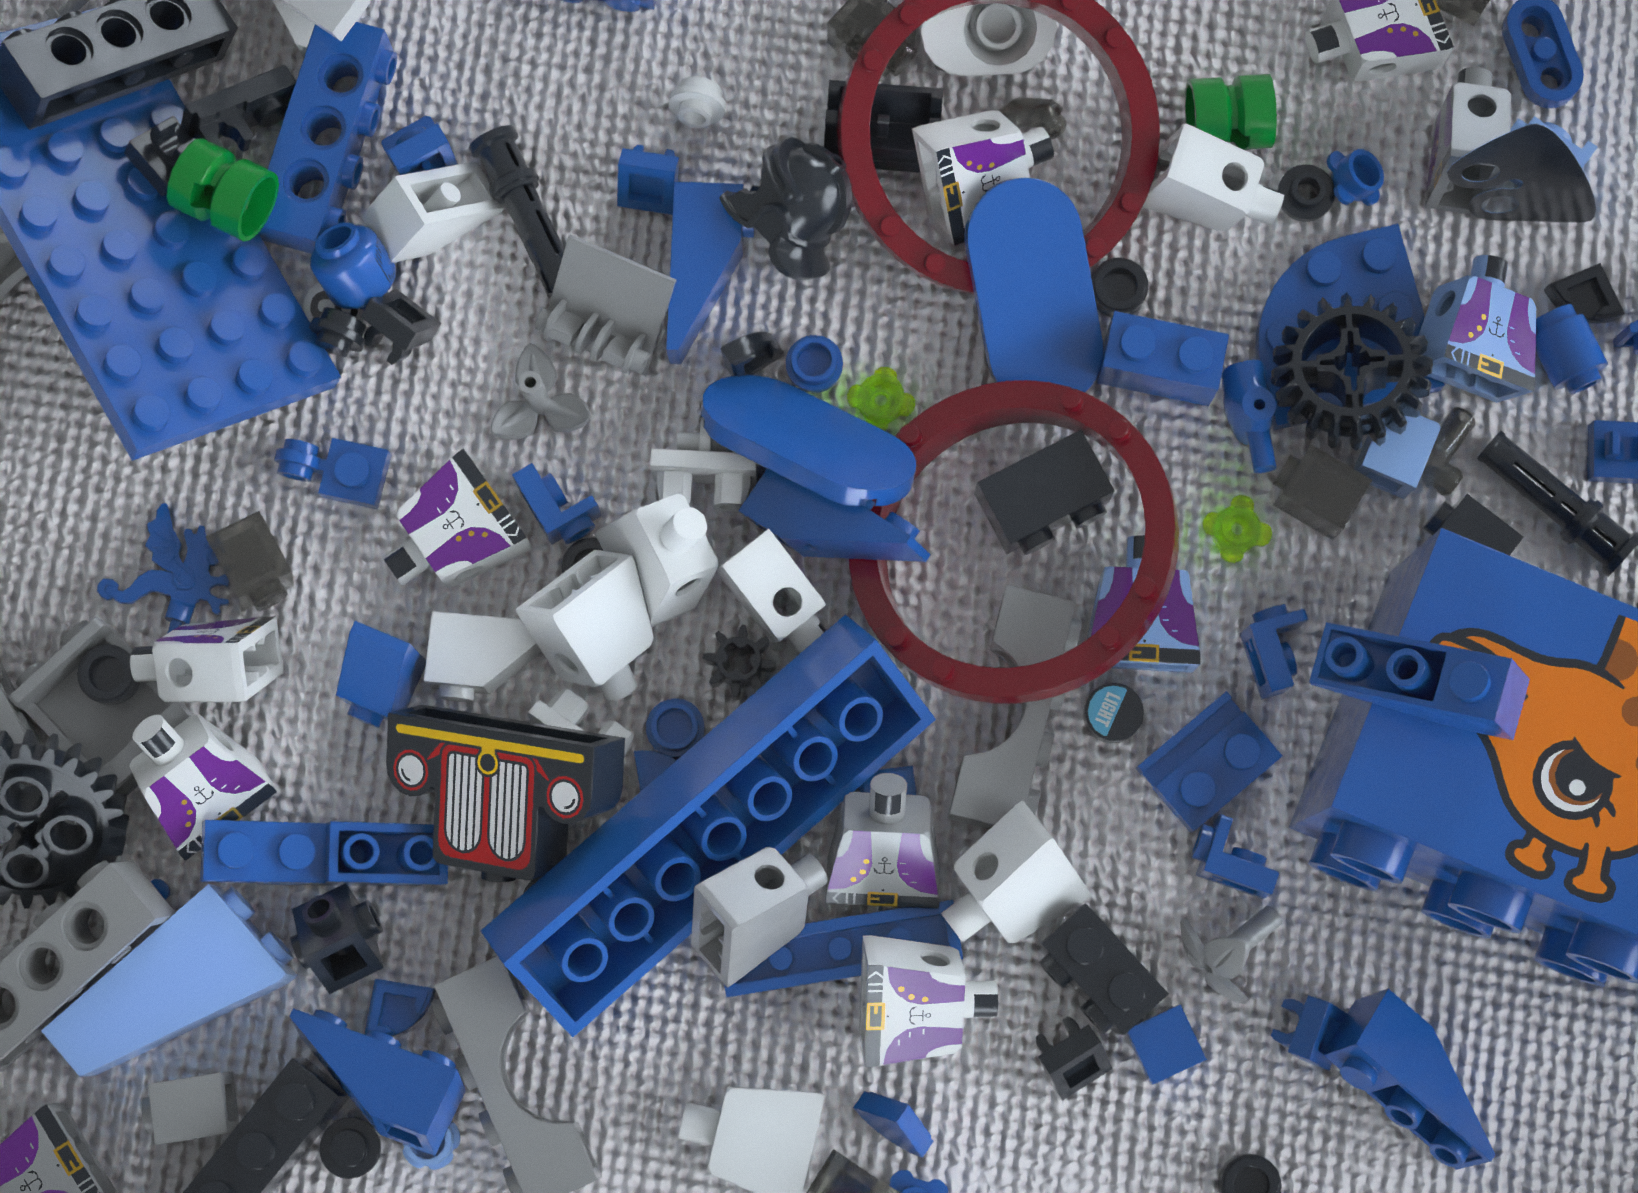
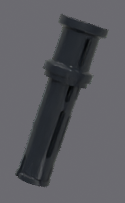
M512 125L500 126L477 137L471 142L469 149L474 158L481 159L492 183L489 191L493 200H497L499 204L505 205L522 243L540 276L548 297H551L563 257L564 247L536 190L539 186L538 174L535 168L527 167L516 144L519 136L515 127Z
M1500 431L1477 457L1480 462L1485 463L1523 497L1527 498L1563 528L1560 532L1564 536L1563 540L1569 545L1576 542L1603 565L1601 572L1609 577L1638 545L1637 531L1632 534L1628 533L1603 512L1604 504L1598 499L1594 501L1590 498L1586 502L1554 476L1546 467L1538 463L1506 437L1503 431ZM1513 465H1516L1519 469H1521L1525 474H1527L1531 479H1533L1536 483H1538L1542 488H1544V489H1545L1548 493H1550L1553 497H1551L1550 495H1548L1544 490H1542L1539 486H1537L1533 481H1531L1527 476H1525L1522 472H1520V471H1519L1516 467H1514ZM1561 504H1563L1570 511H1572L1575 514V516L1572 513H1570L1567 509H1565Z

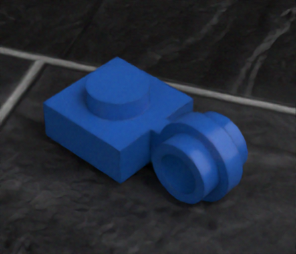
M332 438L327 460L317 457L319 452L318 446L305 441L285 439L283 448H277L274 461L279 464L277 474L302 482H311L313 473L322 474L318 491L322 498L378 510L392 456L389 450Z

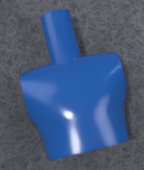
M1247 360L1234 363L1224 369L1221 375L1223 405L1227 421L1235 438L1239 442L1249 445L1254 473L1271 472L1277 468L1270 428L1277 409V401L1266 382L1265 364L1261 360Z

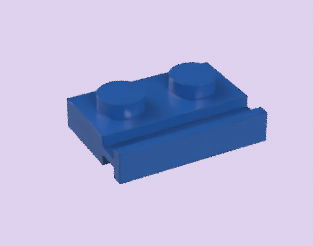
M1227 691L1135 768L1152 785V789L1190 833L1197 830L1283 756L1245 711L1242 712L1231 699L1232 696Z

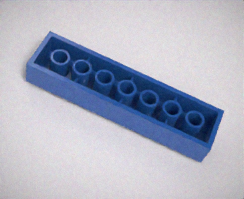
M845 614L480 931L508 970L558 1023L574 1037L692 934L694 887L697 884L766 847L775 848L782 855L843 801L845 795L854 792L936 719L878 641Z

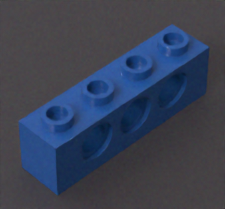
M355 22L344 39L340 41L317 25L314 26L268 166V170L273 171L278 176L279 189L273 211L266 224L258 233L263 241L312 254L317 238L325 230L339 223H346V210L342 209L348 189L355 190L357 188L363 171V157L359 155L365 137H372L379 123L380 105L376 104L382 84L389 85L396 70L397 53L393 51L385 29ZM346 76L358 78L356 85L351 90L344 93L332 91L339 79ZM328 128L341 130L339 138L334 143L325 146L315 144L318 135ZM312 180L324 182L321 192L315 197L309 199L298 197L299 191L305 183Z

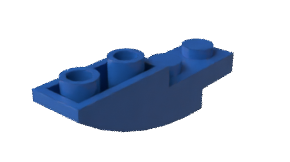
M204 820L202 822L200 882L340 886L345 883L348 886L447 885L448 865L439 864L433 858L434 824L336 821L328 823L231 820Z

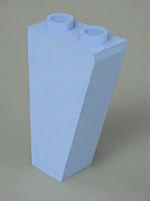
M208 884L42 1029L41 1032L79 1077L97 1076L289 984L298 976L287 964L294 956L273 932L269 931L265 936L261 934L249 920L255 914V910L234 887L231 886L225 892L222 887Z

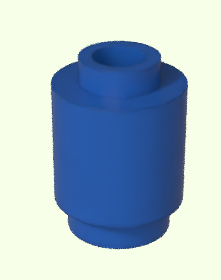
M1567 304L1536 318V354L1554 390L1566 387L1569 394L1572 395L1584 391L1602 380L1599 371L1605 368L1608 362L1584 314L1577 315L1573 305Z

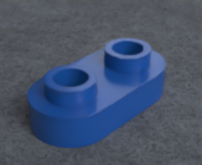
M1552 0L1516 1L1503 20L1502 36L1523 92L1537 106L1551 109L1561 107L1567 104L1580 89L1584 76L1582 64L1562 12ZM1521 25H1533L1538 31V36H1527L1523 32ZM1541 76H1552L1557 82V88L1546 87L1541 81Z

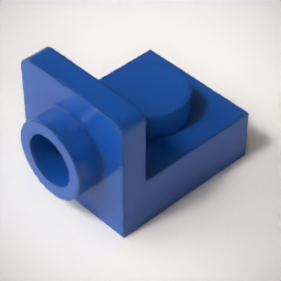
M430 116L420 118L384 138L381 142L398 175L458 165L447 138L438 123L435 124Z
M531 463L512 474L519 491L551 545L562 539L565 544L573 543L595 529L596 526L593 521L600 518L601 513L593 496H589L561 512L559 508L567 504L568 501L551 473L541 478L535 466Z
M1286 604L1261 610L1252 614L1254 623L1247 626L1240 633L1261 700L1283 694L1294 686L1292 676L1297 675L1296 660L1289 643L1286 641L1280 643L1278 634L1298 629L1307 622L1308 617L1305 609L1288 613Z
M1221 814L1214 819L1212 827L1203 824L1197 835L1191 858L1200 861L1195 876L1260 899L1271 896L1280 872L1265 867L1266 857L1239 847H1233L1231 854L1223 852L1233 818Z

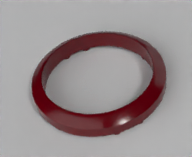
M904 0L878 24L862 45L850 68L839 106L837 127L839 157L846 163L847 168L845 171L851 182L852 202L864 224L880 245L912 272L948 289L974 295L968 262L940 251L919 237L901 219L886 197L873 163L870 145L871 109L881 75L902 42L916 28L930 19L964 6L998 3L1031 9L1062 24L1074 33L1098 59L1115 93L1121 120L1122 143L1118 170L1111 191L1093 221L1083 230L1089 268L1107 255L1132 226L1147 199L1155 175L1160 144L1159 111L1152 80L1140 52L1120 23L1095 0Z
M1032 380L1003 381L964 390L945 398L923 411L908 424L904 425L895 437L905 443L915 456L916 471L914 480L938 455L957 442L983 430L1009 424H1049L1075 432L1082 429L1086 437L1096 441L1110 451L1132 475L1140 491L1145 518V543L1141 563L1129 593L1117 611L1095 634L1064 654L1031 665L993 668L961 662L928 646L914 635L905 624L891 592L887 560L849 559L852 585L859 607L868 625L880 642L915 676L935 688L958 697L994 704L1033 702L1062 695L1098 678L1122 660L1147 633L1166 600L1175 574L1179 551L1177 508L1164 469L1151 445L1128 419L1107 403L1088 393L1051 382ZM902 499L887 506L874 505L871 511L886 519L890 511L897 512Z

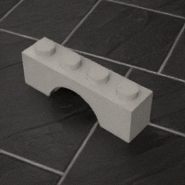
M1007 585L1002 597L989 650L999 656L1011 668L1043 662L1077 646L1082 626V620L1072 618L1076 602ZM1065 693L1039 701L1022 703L1019 724L1014 733L1005 742L989 751L963 757L947 819L991 829L1022 800L1033 814L1036 815L1041 791L1030 787L1035 767L1046 768L1052 750L1055 734L1044 731L1049 710H1061Z
M499 957L492 958L435 984L434 987L439 996V999L431 1002L435 1017L445 1035L454 1032L463 1053L455 1057L458 1071L469 1091L476 1087L478 1088L487 1109L479 1113L484 1132L493 1147L500 1143L502 1144L511 1165L503 1169V1175L510 1192L570 1193L602 1178L579 1122H558L536 1115L521 1103L510 1085L506 1068L508 1046L516 1028L531 1010L517 978L501 962Z

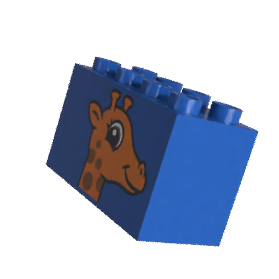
M1441 528L1390 572L1367 630L1512 658L1530 679L1514 740L1452 728L1342 694L1289 828L1317 839L1308 864L1330 877L1371 891H1377L1381 879L1401 884L1404 877H1408L1430 887L1421 912L1444 925L1488 939L1491 938L1494 927L1512 933H1521L1524 926L1543 934L1534 956V960L1541 965L1565 976L1596 986H1605L1608 976L1627 982L1638 983V608Z

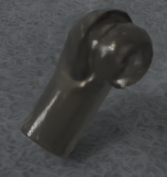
M1017 97L997 110L1019 129L1022 127H1043L1050 139L1060 136L1067 126L1066 119L1061 115L1063 108L1050 98Z
M1452 408L1441 422L1439 434L1421 476L1427 489L1432 486L1442 496L1450 495L1463 478L1462 471L1458 467L1449 464V462L1476 424L1473 415L1463 408Z

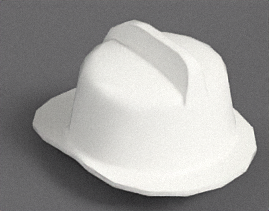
M998 3L976 4L950 10L922 24L920 33L923 48L933 64L949 74L962 76L1014 74L1028 71L1045 59L1054 45L1057 24L1055 20L1046 15L1015 5Z

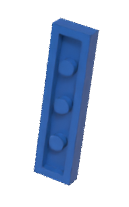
M954 900L939 902V909L904 907L805 923V927L800 934L728 988L725 986L726 998L861 976L862 940L863 936L867 935L951 946L959 950L961 960H963L960 938L941 914L954 904Z

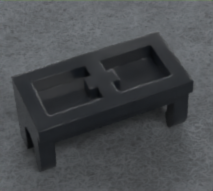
M829 80L824 148L839 156L838 116L846 81ZM878 84L870 119V145L876 170L921 173L912 128L941 121L942 88Z

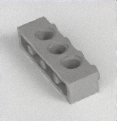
M105 860L93 866L78 880L77 884L81 889L66 903L60 900L50 905L35 918L33 924L37 929L23 942L19 939L15 940L0 950V1072L5 1071L44 1036L41 1032L42 1029L176 913L133 860L108 863ZM94 909L100 913L104 921V931L99 939L91 933L89 928V917ZM50 949L55 952L60 962V969L56 978L48 973L45 965V958ZM6 989L11 992L16 1003L15 1012L12 1017L4 1011L2 1006V996Z

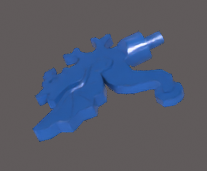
M162 503L156 510V519L147 524L150 536L145 547L153 553L152 562L163 570H148L138 576L132 585L124 591L119 590V584L113 579H102L97 585V593L102 599L107 601L114 599L119 604H134L152 592L170 596L171 600L165 615V619L170 622L167 631L169 633L181 625L190 624L196 604L200 600L207 601L211 606L213 614L220 615L221 606H228L230 604L229 600L213 596L210 590L217 586L231 588L232 584L229 578L234 575L231 570H226L220 577L210 575V566L217 564L213 559L214 555L220 553L224 559H227L228 549L223 544H216L214 538L207 537L205 527L199 525L197 534H193L191 529H186L183 532L187 546V554L183 563L180 558L182 544L173 529L168 504Z

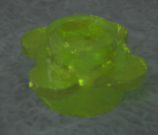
M889 367L876 369L874 375L865 379L861 385L855 384L851 386L847 392L849 406L857 408L866 422L884 431H887L889 423L900 416H910L915 409L914 397L909 393H904L901 383L897 380V373ZM884 396L887 402L885 405L880 406L876 403V398Z
M1245 495L1235 496L1231 500L1230 506L1219 513L1209 512L1204 517L1202 523L1203 531L1207 535H1211L1213 543L1220 550L1221 558L1225 562L1232 564L1240 562L1244 554L1253 547L1266 546L1272 538L1271 527L1260 521L1254 512V501ZM1234 524L1241 525L1243 529L1241 534L1233 533L1232 526Z

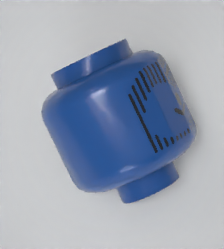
M348 222L339 223L325 230L317 238L314 246L315 249L310 257V268L326 295L336 307L347 310H364L371 298L382 297L385 293H388L396 277V266L390 261L387 250L371 228Z

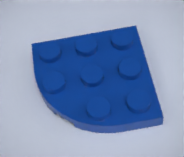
M1399 224L1327 241L1303 254L1281 275L1261 311L1255 340L1256 360H1261L1265 364L1266 382L1274 396L1281 387L1271 384V370L1278 366L1273 362V350L1276 346L1285 345L1282 341V331L1286 325L1299 328L1297 314L1302 309L1318 316L1317 305L1322 297L1330 302L1333 309L1340 307L1341 296L1346 292L1353 299L1352 306H1363V300L1372 294L1375 298L1374 310L1379 312L1394 302L1397 307L1395 322L1412 317L1416 323L1412 336H1419L1425 314ZM1340 338L1330 340L1319 346L1306 361H1314L1317 355L1330 353L1335 350L1340 343ZM1361 338V341L1367 347L1373 350H1385L1379 344ZM1347 353L1346 367H1344L1345 376L1351 377V389L1355 391L1356 378L1359 376V374L1357 375L1358 368L1352 367L1351 354ZM1425 376L1431 382L1430 393L1438 392L1445 386L1444 382ZM1398 382L1386 383L1385 388L1370 391L1363 399V407L1382 400L1396 387ZM1311 388L1323 400L1343 407L1341 401L1331 393H1316V389ZM1277 405L1272 423L1274 431L1292 427L1287 421V413L1291 407H1279Z

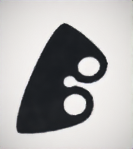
M1531 123L1503 134L1462 156L1447 171L1449 180L1456 185L1466 188H1488L1501 185L1505 181L1513 179L1523 182V185L1517 188L1488 190L1472 198L1468 205L1469 211L1475 217L1481 219L1583 223L1589 222L1595 217L1596 204L1594 194L1583 169L1565 142L1554 131L1543 124ZM1475 164H1492L1500 169L1497 176L1483 181H1471L1465 179L1461 174L1465 168ZM1496 196H1510L1519 201L1516 208L1506 212H1489L1481 206L1484 201Z

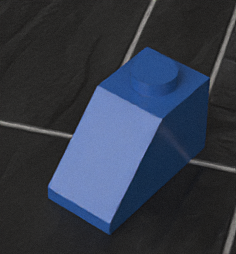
M354 621L348 637L336 696L350 704L347 715L380 728L383 719L388 720V713L408 707L425 669L426 659L410 643Z

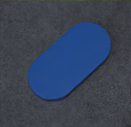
M1014 178L1002 181L989 188L975 204L965 225L964 233L965 249L989 371L995 383L1016 380L1043 381L1086 392L1096 380L1102 365L1103 339L1079 214L1069 197L1051 183L1034 178Z
M736 375L715 381L707 387L703 394L701 417L704 418L703 427L713 440L824 498L849 506H860L862 499H877L875 506H887L900 501L911 490L916 471V459L905 443L892 434L788 383L764 376L742 375L738 377Z

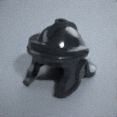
M790 137L769 146L763 152L760 186L753 185L750 191L746 188L738 192L726 191L719 199L727 213L736 222L746 228L754 227L771 244L768 250L770 261L780 273L794 280H811L824 276L830 271V263L824 248L829 244L830 236L833 233L840 232L849 217L852 207V188L849 176L845 171L847 168L846 163L841 157L831 153L819 144H805L795 137Z

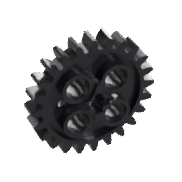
M30 729L26 730L22 743L14 744L11 736L6 731L0 732V844L3 843L0 846V905H4L9 900L11 894L20 895L24 909L30 908L33 897L36 895H42L48 906L56 902L58 892L63 891L67 897L72 898L81 889L77 884L78 880L89 869L105 860L108 863H114L117 856H122L130 815L124 814L127 796L126 794L114 793L118 779L116 774L98 777L102 758L95 757L84 763L79 760L82 744L76 743L64 752L58 749L59 738L58 734L55 733L48 738L45 745L36 744L35 735ZM20 782L32 783L35 787L25 786ZM59 791H64V792H62V793L56 795V796L53 798V796H54L57 792H59ZM65 820L75 821L79 824H70L65 822ZM23 854L32 855L34 857L24 856Z

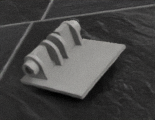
M570 234L566 242L548 309L543 308L539 313L535 329L543 332V339L547 341L554 339L568 346H575L574 352L579 355L587 351L591 353L590 359L597 362L601 357V360L621 368L623 374L629 375L633 371L646 377L676 279Z

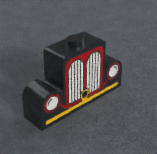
M418 705L388 713L386 766L392 785L400 793L408 796H421L435 791L434 860L443 865L480 871L481 879L485 881L511 882L516 879L532 880L545 875L567 856L568 824H575L606 813L613 809L621 798L625 754L624 737L428 705Z

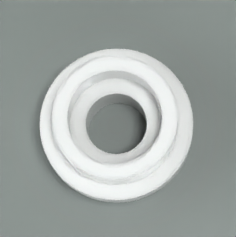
M697 76L682 79L678 87L671 92L668 104L670 111L683 124L694 128H704L719 122L724 117L726 103L722 98L723 92L721 87L710 79Z

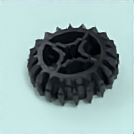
M1346 292L1341 296L1339 308L1333 309L1330 302L1322 297L1317 305L1318 316L1302 309L1297 314L1299 328L1286 325L1282 331V341L1285 345L1276 346L1273 350V362L1278 366L1271 370V384L1281 387L1275 395L1277 405L1279 407H1291L1287 413V421L1291 426L1308 420L1305 436L1309 441L1316 438L1321 431H1325L1328 433L1327 445L1331 449L1337 447L1340 436L1351 437L1350 445L1352 449L1357 451L1362 447L1363 435L1369 434L1373 442L1381 446L1386 440L1385 426L1401 435L1407 426L1405 416L1417 418L1420 415L1423 404L1419 398H1424L1430 394L1431 382L1425 376L1432 373L1433 360L1431 357L1423 356L1428 346L1425 336H1412L1416 325L1413 318L1409 317L1395 322L1397 307L1394 302L1379 312L1374 310L1375 298L1372 294L1363 300V306H1352L1353 299ZM1340 338V343L1335 350L1330 353L1317 355L1314 361H1306L1319 346L1330 340ZM1361 338L1371 340L1382 346L1385 350H1373L1367 347L1361 341ZM1347 353L1351 354L1352 367L1358 368L1357 375L1359 374V376L1356 378L1355 391L1351 389V377L1345 376L1344 367H1346ZM1398 382L1396 387L1382 400L1363 407V399L1370 391L1385 388L1386 383ZM1311 388H1315L1316 393H1331L1341 401L1343 407L1323 400Z

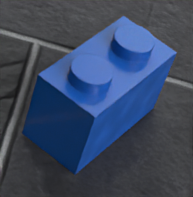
M1114 311L1106 333L1103 360L1097 384L1209 406L1219 390L1229 334Z

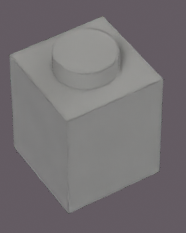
M218 1072L148 1084L149 1097H145L142 1100L143 1125L147 1134L153 1133L155 1145L230 1134L239 1124L233 1072Z

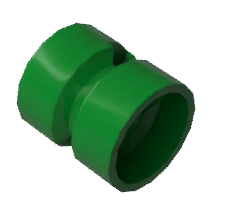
M1270 74L1239 75L1235 77L1231 85H1226L1222 77L1187 80L1184 104L1185 124L1202 130L1225 142H1234L1238 148L1243 150L1273 147L1276 137L1277 109L1275 89Z
M203 138L195 139L181 153L172 169L167 187L168 204L173 208L199 221L210 218L211 225L216 229L245 242L254 238L266 224L278 196L279 181L278 176L273 171L247 159H241L236 162L235 155L229 150Z

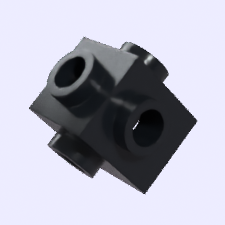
M346 883L292 909L297 934L290 937L294 953L303 968H311L329 994L384 968L376 935L383 932L380 919L370 901L365 900L359 903Z

